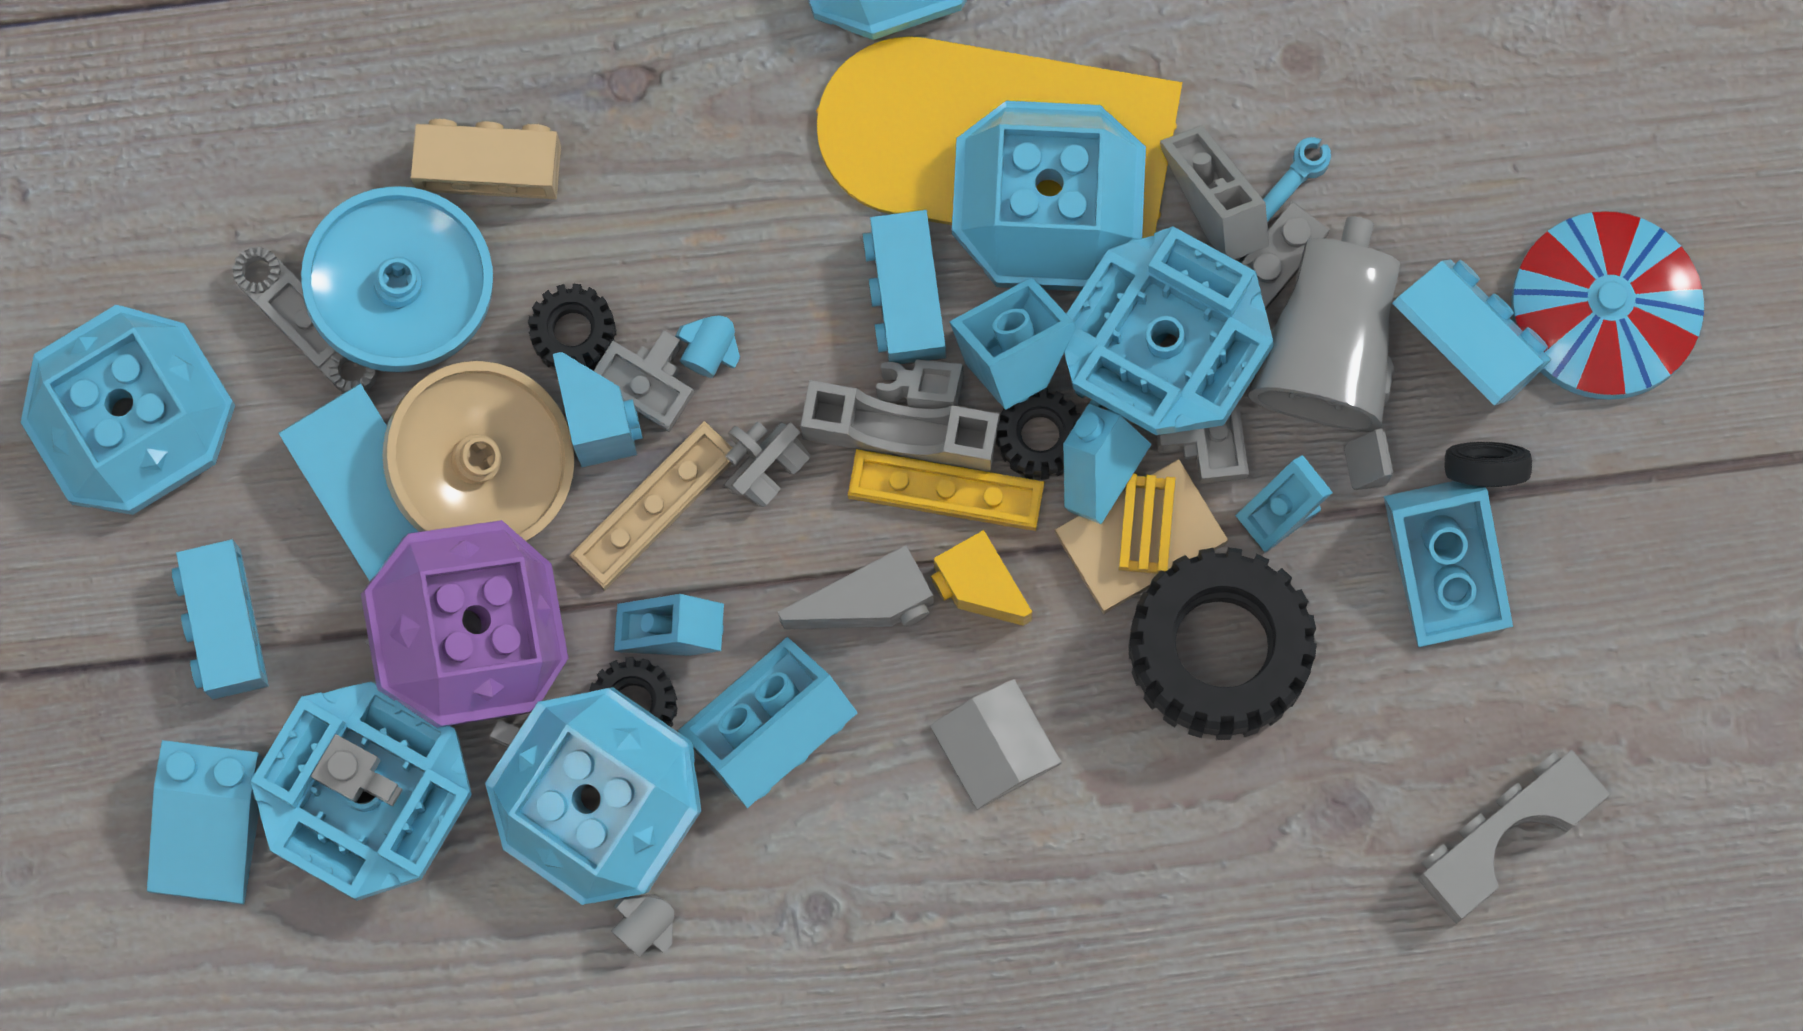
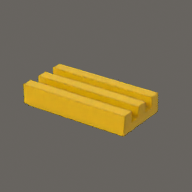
M1133 473L1126 484L1119 570L1158 574L1161 570L1164 572L1168 570L1176 477H1166L1164 479L1156 478V475L1143 477ZM1136 488H1145L1139 561H1132L1129 559ZM1155 489L1164 490L1158 563L1149 562Z

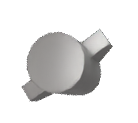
M655 894L620 898L614 905L624 918L611 932L639 958L652 944L662 953H665L672 945L674 909L662 898Z

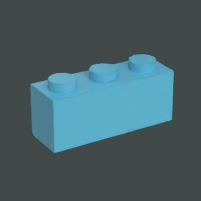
M927 210L870 217L871 232L862 233L866 262L875 261L877 278L869 279L872 307H882L884 323L875 324L878 353L888 351L889 362H896L898 364L915 363L916 360L946 359V346Z
M231 539L176 552L179 567L172 568V578L177 595H185L188 613L181 614V622L187 642L194 641L197 659L191 660L190 666L196 688L203 687L204 692L213 700L269 687L242 552L239 546Z

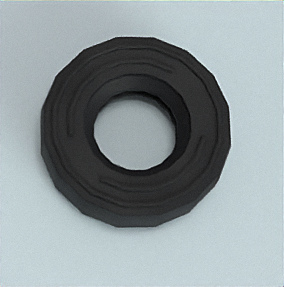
M1461 443L1451 446L1446 450L1445 474L1447 478L1455 482L1473 486L1503 487L1517 485L1530 479L1532 456L1529 450L1508 443Z

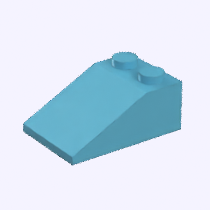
M1451 481L1384 496L1392 542L1418 647L1513 627L1487 488Z
M162 740L153 791L147 892L245 904L259 818V808L250 781L262 763L263 756L258 752Z

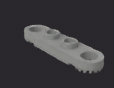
M257 246V248L250 247L248 250L242 251L240 256L235 259V264L232 268L234 279L240 289L337 389L345 393L360 383L366 392L371 389L377 380L378 370L366 368L364 377H361L359 381L347 382L345 379H342L340 374L341 367L348 359L328 345L314 327L304 303L302 282L267 248L264 249ZM265 261L271 268L267 280L264 279V282H258V284L250 283V281L246 280L245 271L252 262Z

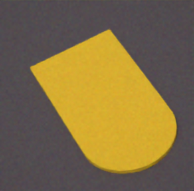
M890 38L858 51L847 59L831 77L821 97L820 105L816 109L818 143L824 163L833 179L848 195L861 204L887 214L927 210L928 221L952 225L957 137L1005 101L1101 105L1146 146L1142 238L1154 236L1158 219L1161 217L1160 205L1168 161L1161 150L1160 141L1172 137L1177 129L1176 117L1183 82L929 38ZM1044 180L1036 186L1037 190L1045 196L1057 195L1062 190L1060 184L1054 180Z

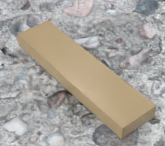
M704 421L570 554V558L605 591L732 464L725 457L732 447Z

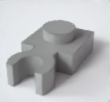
M916 360L914 370H905L902 365L896 362H884L881 364L882 378L894 380V382L890 384L877 383L876 391L879 400L895 402L903 397H907L908 407L925 409L946 408L951 405L957 406L964 379L963 364Z

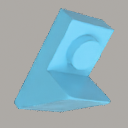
M1302 455L1287 465L1235 516L1262 550L1267 552L1321 511L1320 504L1333 492Z

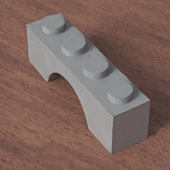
M809 380L800 427L803 440L990 472L997 439L999 414L953 405L939 409L902 406L873 398L857 388Z
M1573 750L1569 751L1562 758L1553 752L1532 770L1538 777L1525 789L1517 782L1496 800L1497 804L1501 807L1500 810L1488 820L1480 813L1459 831L1464 839L1449 851L1443 844L1421 862L1427 870L1418 878L1419 882L1455 924L1459 923L1499 888L1494 872V854L1501 836L1506 831L1520 824L1541 822L1568 832L1611 795Z

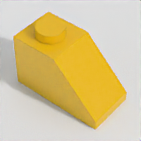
M984 530L934 558L936 573L930 577L944 601L951 597L958 609L1022 626L1032 621V610Z

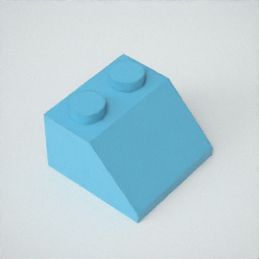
M1033 277L949 321L965 364L1005 410L1015 404L1026 401L1030 396L1047 388L1076 329L1073 320Z
M565 353L553 354L571 440L581 467L637 455L634 441L643 439L633 399L624 401L619 386Z

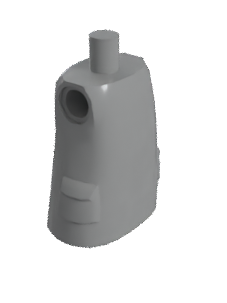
M1356 216L1347 217L1341 241L1326 238L1307 239L1295 287L1276 326L1270 329L1273 338V348L1255 375L1248 397L1254 403L1284 415L1340 429L1371 432L1381 428L1384 405L1389 400L1392 376L1394 374L1393 362L1389 357V314L1400 262L1391 255L1369 248L1374 227L1372 221Z

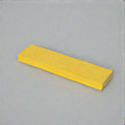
M856 449L848 499L1036 531L1045 482Z

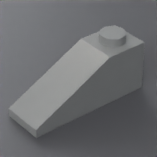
M1203 125L1160 141L1161 150L1205 236L1216 250L1235 260L1269 247L1265 201Z
M907 545L778 611V616L784 629L892 627L901 621L904 626H909L925 618L930 613L927 608L934 605V596Z

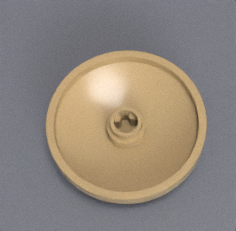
M469 361L440 368L415 384L403 396L394 409L386 428L383 442V468L387 486L394 502L403 516L419 532L502 520L527 541L541 532L554 519L564 504L573 479L574 449L565 417L556 402L543 387L524 373L511 367L492 362Z

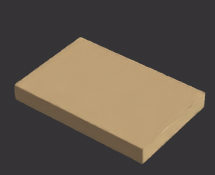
M1179 459L1152 474L1156 475V478L1176 477L1168 569L1172 567L1173 561L1184 555L1190 559L1198 556L1199 550L1214 548L1215 551L1227 544V537ZM1136 488L1129 559L1132 561H1139L1145 488ZM1126 489L1121 492L1102 524L1078 516L1055 529L1057 538L1103 614L1147 590L1150 587L1151 580L1157 575L1154 573L1119 570ZM1155 489L1149 553V562L1158 563L1164 490Z

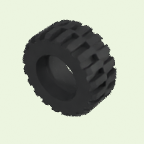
M1228 547L1226 553H1215L1214 548L1199 550L1196 557L1189 559L1184 555L1173 561L1172 567L1166 572L1161 570L1151 580L1150 587L1146 593H1142L1136 606L1130 629L1128 648L1129 659H1131L1133 667L1131 673L1136 686H1141L1144 692L1143 699L1152 710L1157 708L1164 714L1163 720L1175 728L1179 724L1189 729V735L1202 738L1203 734L1216 735V740H1231L1232 735L1243 734L1244 737L1258 733L1260 728L1267 724L1272 726L1283 717L1284 712L1289 707H1292L1301 695L1316 656L1317 643H1314L1316 631L1314 615H1309L1306 606L1309 601L1302 589L1296 591L1290 584L1292 577L1283 568L1277 572L1269 567L1270 559L1257 553L1254 559L1242 556V549ZM1212 602H1226L1246 609L1258 619L1265 630L1268 649L1262 668L1253 678L1238 686L1218 687L1196 679L1183 667L1176 648L1177 631L1183 619L1194 608Z

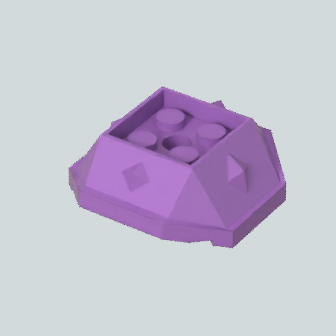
M502 520L408 533L402 538L361 593L377 690L394 701L397 700L436 728L531 713L537 702L543 700L568 660L552 564ZM464 611H472L479 616L482 624L479 634L470 633L464 627L462 622Z

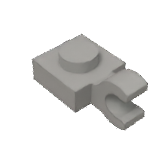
M335 734L311 775L317 782L355 803L364 790L383 802L394 806L403 790L395 782L375 773L381 761L377 756Z

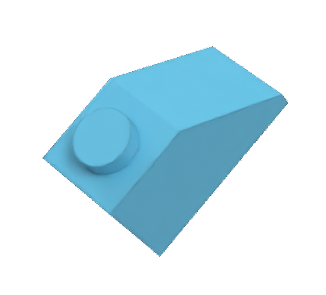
M1088 404L1063 443L1064 507L1073 514L1102 524L1152 444L1121 415Z
M684 594L617 604L614 651L684 656L719 652L722 645L724 604Z

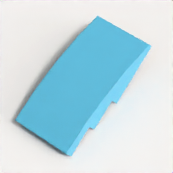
M360 383L288 426L278 434L368 580L371 581L402 538L408 533L419 531L409 523L398 509L387 486L383 468V442L387 425Z

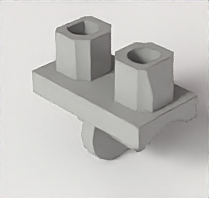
M756 422L747 433L737 426H734L728 432L729 437L736 445L725 457L736 466L746 454L749 455L723 484L732 494L744 495L755 504L765 507L781 488L764 471L776 460L789 474L794 475L810 459V454L796 438L800 431L791 422H788L787 425L780 422L760 445L757 442L767 432V429L759 422Z

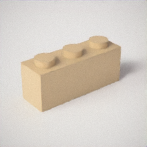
M432 119L429 121V124H416L411 180L415 188L432 193L557 200L561 143L557 131H550L549 127L539 124H527L522 126L521 130L504 129L503 125L489 121L478 122L475 127L457 126L456 122L447 119Z

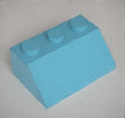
M1451 259L1442 260L1398 296L1392 304L1494 406L1511 401L1552 360L1544 352L1548 346L1531 328L1527 327L1522 331L1510 319L1514 312L1503 299L1494 293L1488 297L1476 285L1480 278L1465 262L1459 260L1455 264Z
M786 637L681 727L678 732L692 741L695 752L722 783L748 808L755 801L768 794L771 788L792 769L804 763L808 756L828 738L841 731L845 724L858 712L832 677L791 639Z

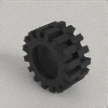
M573 283L572 289H566L565 284L556 286L558 291L553 294L547 290L542 294L544 300L541 303L536 301L533 305L534 314L529 316L528 320L530 327L529 336L537 356L541 357L542 362L548 368L550 366L555 368L553 354L563 352L594 371L596 368L595 364L601 360L611 342L615 341L614 335H617L613 314L607 301L603 296L600 298L596 290L590 287L587 291L583 290L581 284ZM569 313L581 314L591 324L588 338L576 346H567L560 343L554 334L557 321Z
M1045 388L1022 403L1015 404L1006 410L1003 408L998 423L997 442L1004 462L1008 461L1010 469L1017 473L1020 470L1025 473L1024 477L1033 479V475L1041 476V480L1049 479V476L1056 473L1057 477L1064 473L1063 443L1081 416L1080 413L1077 414L1076 405L1071 399L1068 402L1063 399L1064 394L1058 391L1055 392V395L1048 393V388ZM1036 417H1044L1054 422L1059 431V438L1056 444L1044 451H1036L1029 448L1024 443L1021 435L1024 425L1029 420Z
M625 657L626 661L621 663L615 660L609 663L611 667L606 671L601 669L597 674V681L591 683L590 692L612 687L620 692L623 688L633 685L646 689L652 699L649 712L671 728L674 725L672 721L674 716H677L678 710L674 687L664 670L658 665L655 667L649 660L642 658V661H636L634 657Z

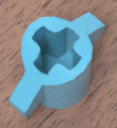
M720 315L699 319L680 326L675 337L688 344L680 362L690 370L709 378L714 377L720 363L730 368H735L740 355L734 336L735 328L733 322L729 318Z

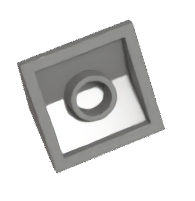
M1015 679L971 698L930 725L932 732L976 810L983 808L1062 764Z

